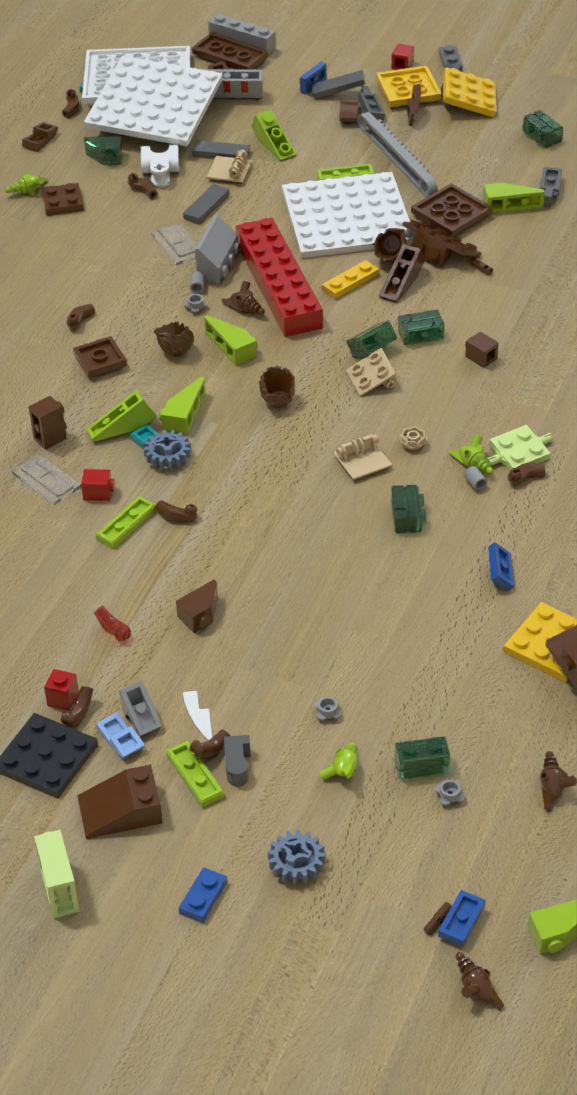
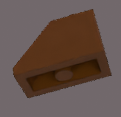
M214 579L176 600L177 617L193 633L213 623L218 601L217 581Z

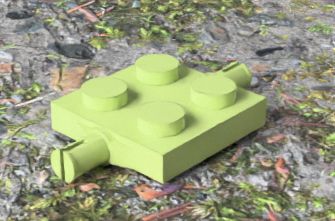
M524 425L490 439L489 446L493 449L495 455L486 458L491 466L502 463L509 470L517 468L524 463H541L550 458V452L544 444L552 442L553 437L550 433L537 437L527 425Z

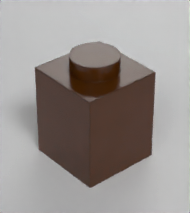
M478 332L466 340L465 357L485 368L498 359L499 342L482 332Z

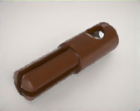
M474 257L469 259V263L488 275L492 274L493 268Z
M445 902L433 915V918L423 928L424 931H427V934H432L438 925L444 921L452 905Z

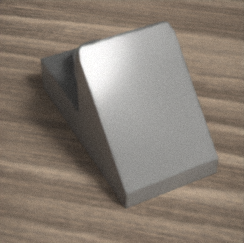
M143 681L119 690L124 716L129 715L138 736L162 726Z

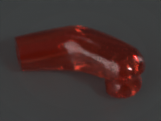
M103 605L94 611V615L103 629L114 635L116 640L125 641L131 637L130 627L112 616Z

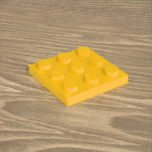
M428 66L376 73V80L389 107L408 105V100L412 99L413 84H421L420 103L441 100L442 93Z
M445 67L443 71L444 103L494 118L497 112L495 82L487 78L476 77L471 73L460 72L455 68Z
M541 602L506 642L503 652L567 683L569 678L546 648L545 643L547 639L576 626L577 619Z

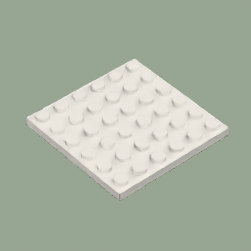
M190 46L87 50L82 102L83 104L94 105L122 56L190 68Z
M122 56L87 115L84 127L188 146L223 80V74Z
M392 172L282 185L283 197L301 258L374 250L373 243L378 234H384L388 228L404 229L406 231L405 234H407V245L412 244L415 234L414 231L402 226L403 222H410Z

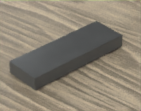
M359 70L312 84L314 99L365 85L364 72Z
M196 140L192 151L193 156L215 158L216 156L235 158L237 151L245 150L248 158L250 145Z
M212 184L183 212V219L200 224L229 195V189Z

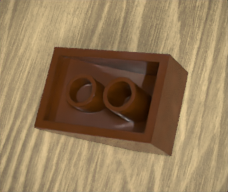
M151 764L125 769L77 795L86 839L163 823L161 804Z

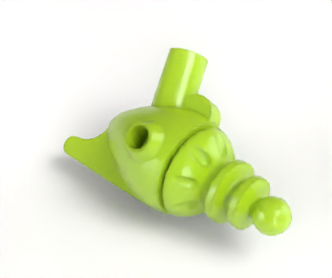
M28 172L23 174L18 183L14 182V185L11 184L10 187H6L5 192L11 193L12 191L14 194L20 191L23 194L34 195L36 190L48 179L47 177L30 175Z
M475 434L470 446H462L459 450H449V453L466 467L476 466L480 472L482 471L488 475L493 474L494 470L488 461L485 460L484 448L480 445L483 439L482 436Z
M351 742L344 749L335 751L333 763H331L330 767L320 771L323 780L335 775L346 777L347 779L355 776V770L358 767L356 744Z

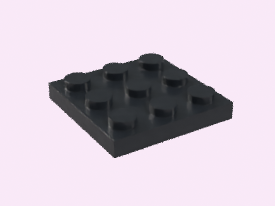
M33 713L0 755V774L58 799L96 749L98 739Z

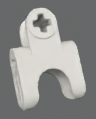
M169 145V149L163 153H154L150 150V146H141L142 174L151 173V181L156 188L167 187L170 184V172H179L178 145Z

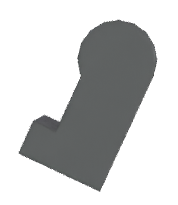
M249 735L225 736L227 781L233 786H242L249 779L248 762L244 757H251Z

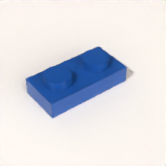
M320 62L300 76V93L306 95L312 90V84L327 79L326 63Z
M494 542L488 547L490 577L495 585L508 591L514 587L511 553Z
M203 867L179 906V914L204 923L227 884V876Z
M460 890L438 931V937L464 947L485 907L486 900Z

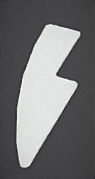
M197 691L183 692L184 702L190 717L200 732L210 740L212 738L209 709H199Z

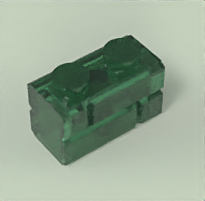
M538 110L533 114L525 115L523 131L537 143L548 148L562 141L563 127L543 111Z
M438 309L398 316V333L404 345L443 339L444 321Z
M388 320L377 323L346 341L353 358L358 359L367 357L395 341L397 336L391 322Z
M396 485L391 487V504L395 532H421L422 523H426V510L421 509V507H424V494H419L417 485H406V487Z
M433 737L395 743L394 761L398 778L407 779L449 773L450 752L446 737Z

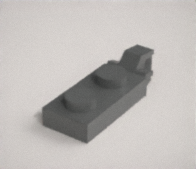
M452 45L439 47V55L444 69L447 67L462 70V61L457 47Z
M361 86L358 100L364 113L370 112L377 120H384L386 114L377 94H371L368 86Z
M543 167L540 189H543L545 192L544 206H551L552 198H557L559 195L562 169Z

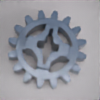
M163 430L162 434L155 432V437L149 436L148 441L144 442V457H146L148 463L152 462L153 467L160 465V469H163L165 466L172 469L173 465L180 467V462L186 463L187 458L191 457V442L188 441L187 436L183 437L182 432L175 434V430H172L170 433Z
M297 830L296 835L286 831L285 838L278 835L277 843L271 842V850L268 851L269 868L274 869L275 877L282 875L283 882L292 879L293 885H296L298 879H302L305 884L307 883V877L310 876L316 879L317 871H323V864L325 863L324 845H319L318 837L311 839L310 832L303 836L300 830Z

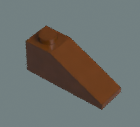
M406 244L402 245L379 297L398 303L418 277L425 262L421 249Z

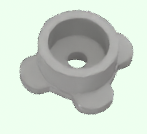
M192 294L187 298L188 301L184 302V307L189 308L193 313H197L202 308L208 306V302L204 301L203 296L200 294Z
M323 697L315 703V708L318 710L317 719L324 721L326 719L340 718L341 711L338 710L339 701L333 697Z
M445 780L436 786V793L440 795V803L442 805L448 806L450 803L456 801L463 802L465 799V795L461 793L460 784L455 780Z

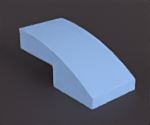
M118 712L96 723V729L110 747L123 759L145 747V744L132 726L128 727Z

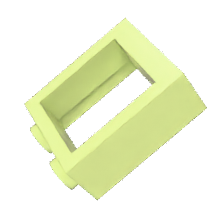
M61 830L45 832L34 836L39 865L53 919L80 912L75 881Z

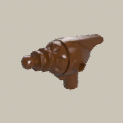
M243 281L240 292L233 293L230 298H222L221 300L240 312H251L260 315L265 313L264 308L255 301L253 292L249 290L251 283L248 281Z
M547 751L543 764L544 769L540 775L544 809L551 811L554 800L560 797L565 788L576 786L577 779L575 776H568L565 771L558 767L559 764L554 757V753Z
M458 952L456 954V960L459 961L457 965L460 968L459 971L463 973L461 978L463 984L462 995L465 998L473 996L482 1001H489L501 1010L504 1004L492 987L489 970L476 966L473 961H470L469 957H465L462 952Z

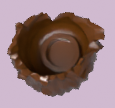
M388 228L384 234H378L373 243L374 255L380 258L382 262L394 263L402 245H407L406 231L400 228Z
M179 321L171 322L154 330L159 346L169 355L177 356L186 353L193 345V332L188 326L185 327L184 323L180 325Z
M278 365L264 370L263 375L260 376L259 388L265 402L272 407L279 408L292 402L295 394V376L292 375L290 370Z

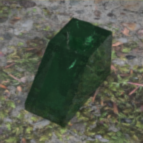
M84 137L87 156L102 165H121V137Z

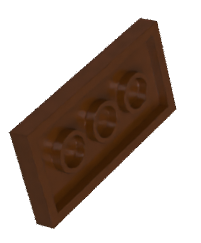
M213 32L192 47V54L212 60L215 63L224 61L228 67L237 70H253L268 58V51Z

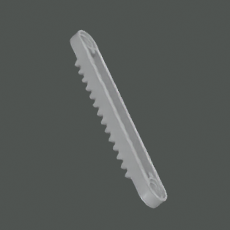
M370 112L359 114L358 123L361 130L426 198L438 191L436 181L429 174V169L425 168V164H421V160H418L414 153H410V149H407V146L403 145L402 141L399 142V138L392 134V130H389V127H385V123H382V120H377Z

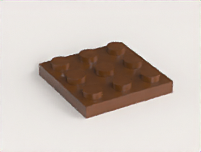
M450 183L411 206V213L430 223L435 228L446 231V234L451 237V235L456 236L492 214L493 207Z

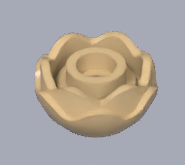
M416 426L403 429L402 434L399 436L401 444L408 450H418L427 441L425 431Z

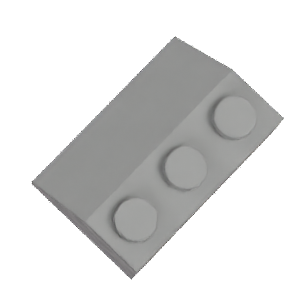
M219 215L213 216L195 248L197 271L205 275L206 283L218 285L221 284L223 278H226L228 269L233 265L236 254H239L241 247L240 243H238V234Z

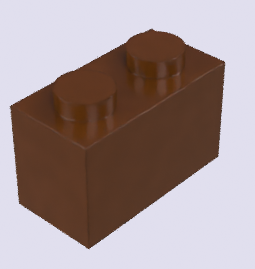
M51 396L29 406L33 439L45 450L67 439V425L63 415L65 412L64 407Z

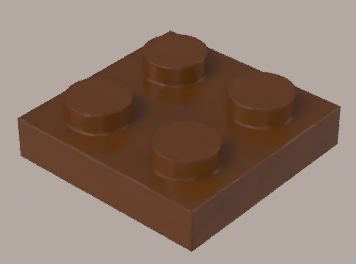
M79 183L41 188L46 216L84 211Z
M112 336L73 348L74 356L88 378L127 366V359Z

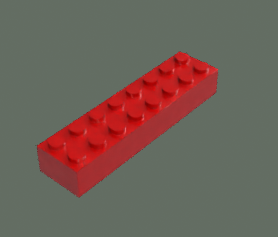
M273 217L236 225L238 243L241 245L240 252L284 337L323 329V309Z

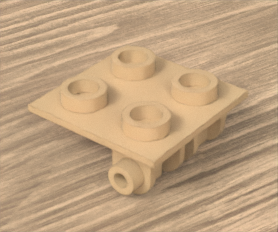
M245 150L237 151L235 158L216 156L207 178L243 183L252 160H247Z
M382 348L346 369L360 397L382 383L387 388L395 386V378L393 376L397 374Z
M368 434V436L362 437V439L357 438L356 441L351 440V442L340 444L336 451L333 452L353 480L392 466L391 462L377 446L376 443L379 442V438L376 434Z

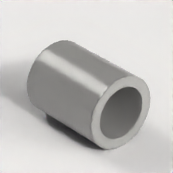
M196 271L191 275L190 290L193 293L198 294L204 290L205 275L202 272Z
M476 466L469 467L464 473V477L475 490L479 491L486 487L488 481Z

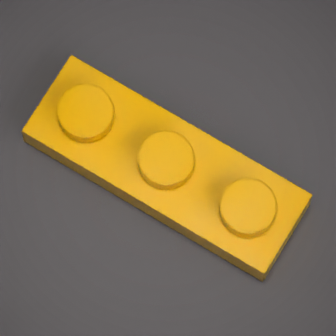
M365 260L323 283L322 291L336 300L378 276L379 268Z

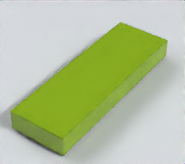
M371 164L316 170L318 181L329 178L336 179L346 176L375 174Z
M138 496L96 534V540L115 549L157 511L155 509L156 504Z
M187 740L166 750V756L201 808L224 798V791L203 761L195 758V754L190 752L189 747L191 744Z

